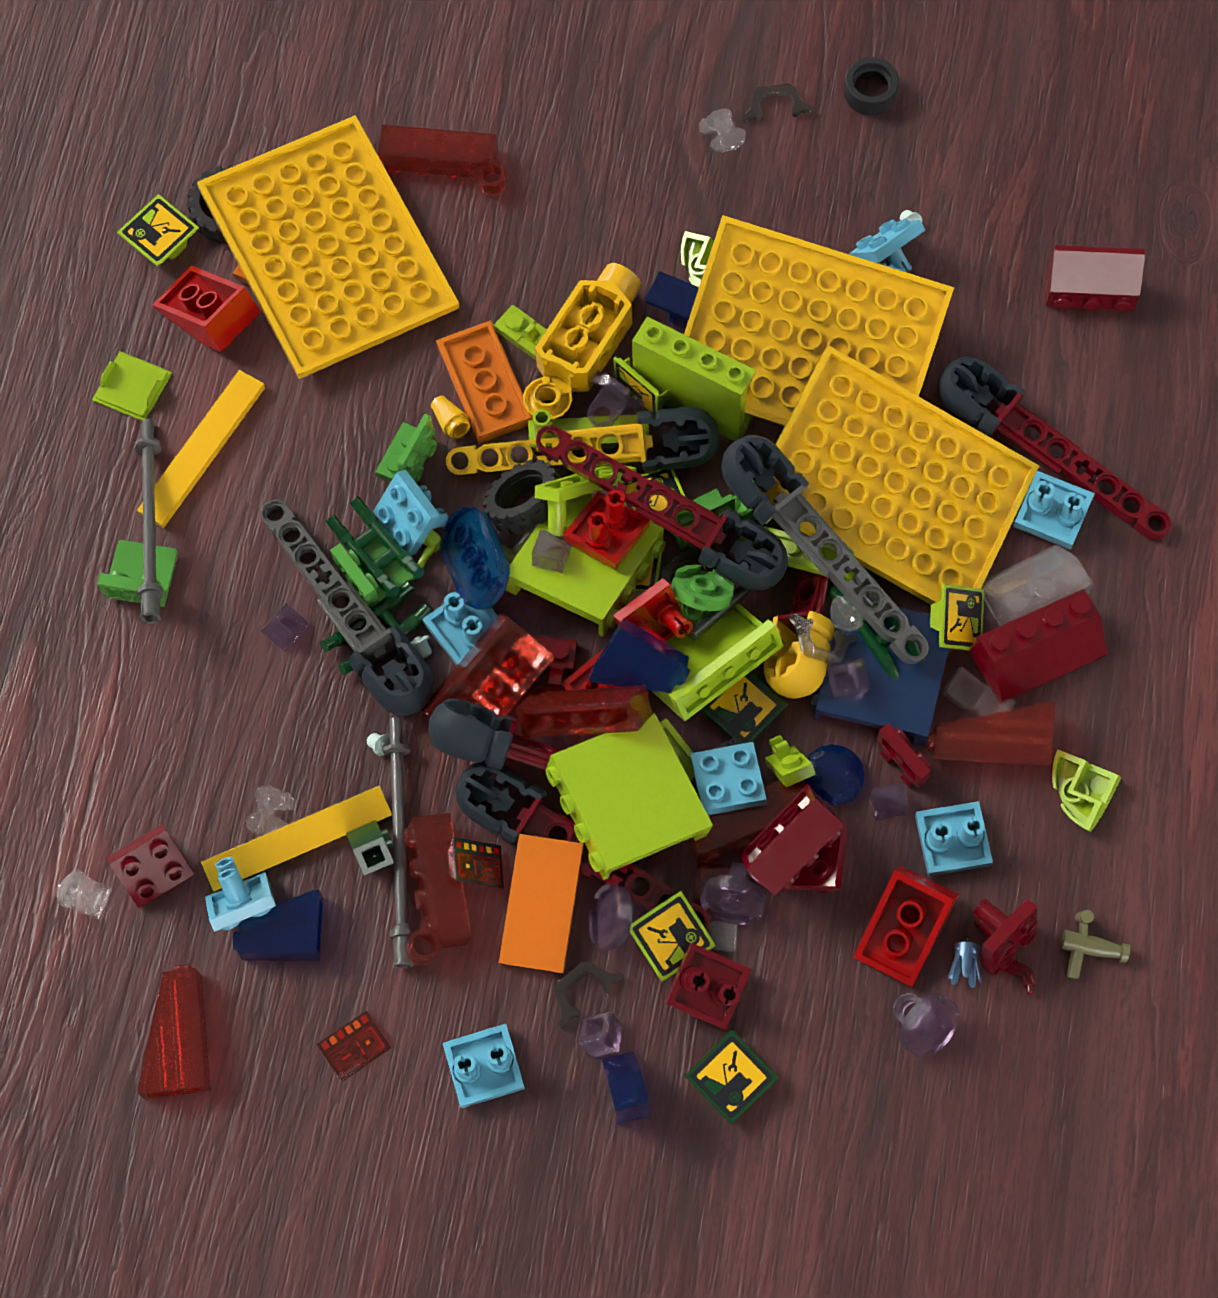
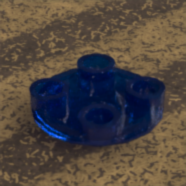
M831 744L821 746L808 755L807 759L812 763L816 775L802 780L804 787L807 784L811 786L828 805L845 804L857 798L858 793L863 787L865 773L862 762L854 752L844 746Z

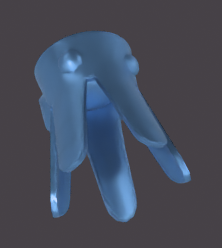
M969 936L966 937V942L954 944L955 958L948 979L951 978V985H955L958 982L962 968L963 976L968 978L969 986L974 988L976 985V970L979 982L982 983L978 963L980 946L969 942Z

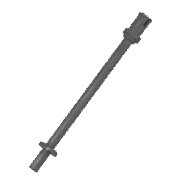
M144 419L142 421V438L138 439L134 444L136 453L142 456L144 584L138 588V598L141 600L140 620L145 624H156L161 620L160 600L163 597V588L156 584L154 456L161 452L162 445L158 439L154 438V421Z
M392 717L389 719L390 745L382 748L384 755L391 756L396 925L390 930V938L393 939V966L395 968H410L414 966L413 938L416 937V930L409 925L403 756L411 752V747L403 744L402 718Z

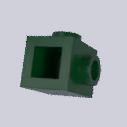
M376 820L346 832L364 876L394 863L388 850L394 846L387 829L380 831Z

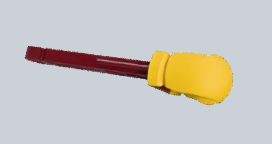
M800 569L798 571L790 614L778 615L773 618V624L777 627L784 647L764 661V675L770 687L777 694L793 699L811 695L822 684L831 648L829 641L832 640L834 633V624L830 619L822 615L829 578ZM815 588L814 594L805 600L806 594ZM799 636H803L802 641H798Z

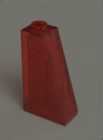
M1041 701L935 725L934 733L929 732L927 751L933 752L932 757L934 759L1051 766L1055 702Z
M177 965L172 967V971L163 972L138 1085V1095L145 1100L211 1091L202 975L196 968H192L191 965Z

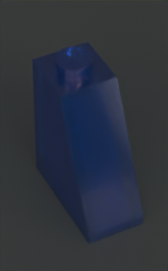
M623 618L593 665L588 680L599 684L671 693L675 685L681 686L690 673V669L687 668L689 656Z
M312 890L278 904L263 916H251L240 921L239 931H234L233 950H237V954L242 960L320 961L324 897L320 890Z
M634 1051L601 1059L617 1125L650 1117L649 1101L641 1069Z

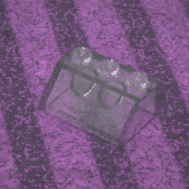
M1056 544L986 578L981 589H984V601L1001 626L1082 589H1085L1089 595L1093 582L1079 559Z

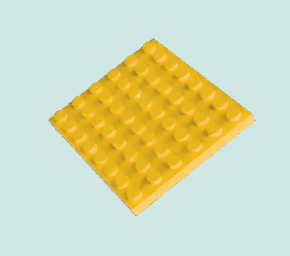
M356 115L197 182L198 189L298 379L459 309V302Z
M722 215L684 335L755 369L756 373L747 387L745 414L785 426L828 345L919 397L954 287Z
M829 345L824 350L775 444L795 466V473L802 474L809 482L808 487L802 493L804 498L841 540L854 551V558L861 566L930 605L941 600L942 584L981 589L1039 468V465ZM774 477L777 483L767 492L760 488L758 489L765 493L769 498V502L775 507L776 503L773 500L783 491L787 495L790 493L783 489L780 482ZM810 522L800 523L801 532L810 537L815 535L816 531L813 524Z

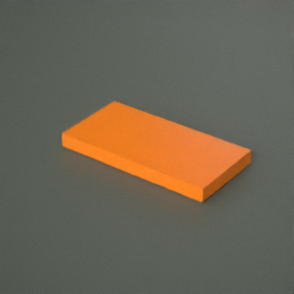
M491 320L436 340L438 350L463 409L469 416V422L478 444L528 426V420H533V416L527 412L523 405V393Z
M519 834L499 963L564 973L583 855V843Z

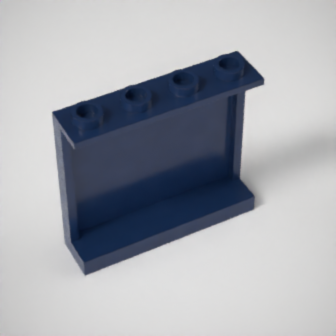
M863 599L865 605H868L869 603L873 602ZM836 605L832 622L837 623L835 633H833L832 640L829 641L831 648L821 691L816 690L814 692L810 708L816 709L814 720L819 721L821 714L882 729L890 723L895 730L899 728L905 735L914 737L913 744L925 746L949 648L939 647V631L930 627V615L899 608L908 618L910 627L914 625L926 638L929 650L924 662L907 664L889 647L892 644L891 642L885 644L884 646L891 654L899 671V678L893 679L884 671L873 656L870 648ZM884 619V626L887 629L890 627V624ZM865 621L871 628L873 633L875 635H878V633L872 628V626L867 621Z

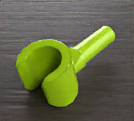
M431 529L423 542L427 548L423 551L422 556L417 562L422 568L429 557L443 546L442 538L433 529Z

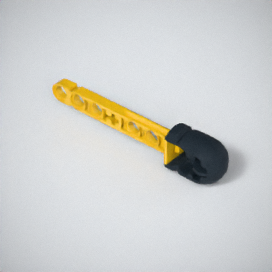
M695 407L660 409L657 414L652 411H641L638 413L637 424L565 431L572 435V440H583L591 447L619 463L641 461L645 472L658 471L660 467H663L665 470H674L703 465L713 458L719 448L720 432L715 419L708 412ZM686 420H697L695 424H687L686 430L677 431L676 426H672L668 432L662 433L663 446L670 447L674 452H678L679 446L688 445L690 450L700 449L699 453L689 454L687 450H683L680 456L666 457L665 455H657L656 458L647 459V450L653 447L652 435L645 433L644 424L651 423L653 426H659L662 422L676 421L677 425L682 426ZM558 437L541 438V443L544 447H547V443H551L554 448L558 445L559 439ZM604 438H616L619 443L616 453L607 454L602 450L601 445ZM536 439L484 444L476 449V445L457 447L452 449L446 456V465L450 472L458 475L478 473L479 470L484 472L512 470L515 465L525 464V462L517 463L512 459V450L516 446H523L528 451L527 461L533 460L534 451L531 444H536ZM486 449H493L498 454V462L492 467L482 462V454ZM572 450L568 453L569 460L574 464H580L586 459V456H575ZM462 452L468 457V465L465 469L461 470L453 466L452 457L455 453ZM544 455L537 456L538 460H544L545 463L549 462L551 465L563 464L561 460L557 463L553 460H548V457Z

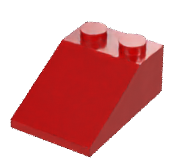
M192 265L152 304L158 312L202 344L220 352L228 347L237 335L249 326L252 320L261 312L244 286Z
M900 865L894 870L853 958L913 987L959 894Z

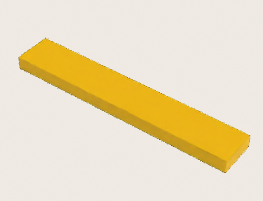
M238 370L155 484L156 525L164 529L265 389L264 383ZM142 502V504L139 506V508L137 509L138 514H139L140 516H142V517H143V502Z
M379 785L201 861V864L213 892L222 889L215 864L224 858H233L243 880L347 835L346 832L374 820L377 822L387 818L392 813Z

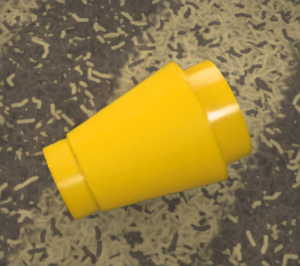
M438 396L432 401L431 408L446 436L458 439L469 431L470 422L469 416L445 396Z

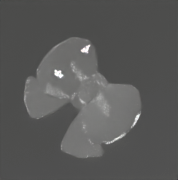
M725 108L713 111L707 116V119L702 118L699 124V132L702 135L715 131L718 132L719 135L712 140L710 148L721 153H725L726 150L731 151L739 148L745 142L746 136L744 129L734 127L731 121L732 113Z
M273 786L258 787L254 791V798L258 804L256 811L246 817L245 823L248 830L262 836L288 825L280 818L273 816L275 810L292 811L295 805L294 799L289 792L283 794L281 790Z

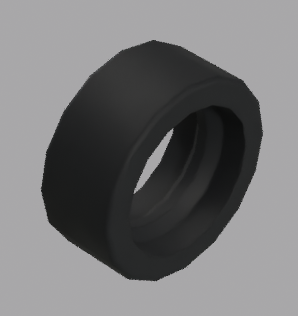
M875 57L863 58L853 63L845 77V100L852 109L866 115H877L889 110L895 103L900 83L898 72L892 64L884 59ZM864 76L879 77L887 83L888 91L880 96H865L856 90L855 82Z

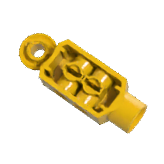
M610 263L605 267L597 281L580 280L535 347L537 368L543 377L532 381L524 391L523 405L530 415L533 416L534 412L539 409H545L550 413L551 421L556 420L569 410L573 392H587L591 389L633 324L631 303L641 290L642 284L637 275L630 269L620 264ZM547 400L553 401V402L547 403V404H546V403H543L544 401H547Z

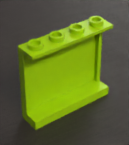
M646 317L632 340L633 369L659 391V395L668 390V401L665 403V407L669 409L695 407L704 410L715 419L721 435L733 441L742 438L753 420V416L745 414L747 387L754 377L756 370Z
M586 494L566 500L567 529L594 497L593 495ZM548 520L543 524L539 523L507 568L505 590L517 595L519 590L523 588L599 624V635L603 637L609 627L613 628L617 624L613 615L621 610L624 604H629L632 601L636 585L639 581L643 582L647 578L651 569L650 563L654 557L658 559L662 555L666 542L663 541L664 528L650 522V527L615 570L564 542L563 536L548 535Z
M677 599V602L680 608L682 609V602ZM739 603L696 641H692L687 633L681 630L686 637L680 639L674 635L667 641L668 647L664 653L657 648L661 654L658 657H653L649 654L638 662L631 655L623 637L613 643L618 656L625 660L626 665L638 676L644 685L684 721L784 647L775 624L769 619L762 623ZM695 609L696 615L699 617L698 610Z
M655 713L552 754L547 764V778L552 786H557L561 794V806L567 815L571 814L576 824L574 825L575 834L581 843L585 842L590 852L588 855L590 864L595 872H600L603 880L607 879L612 871L692 837L695 841L706 837L713 826Z

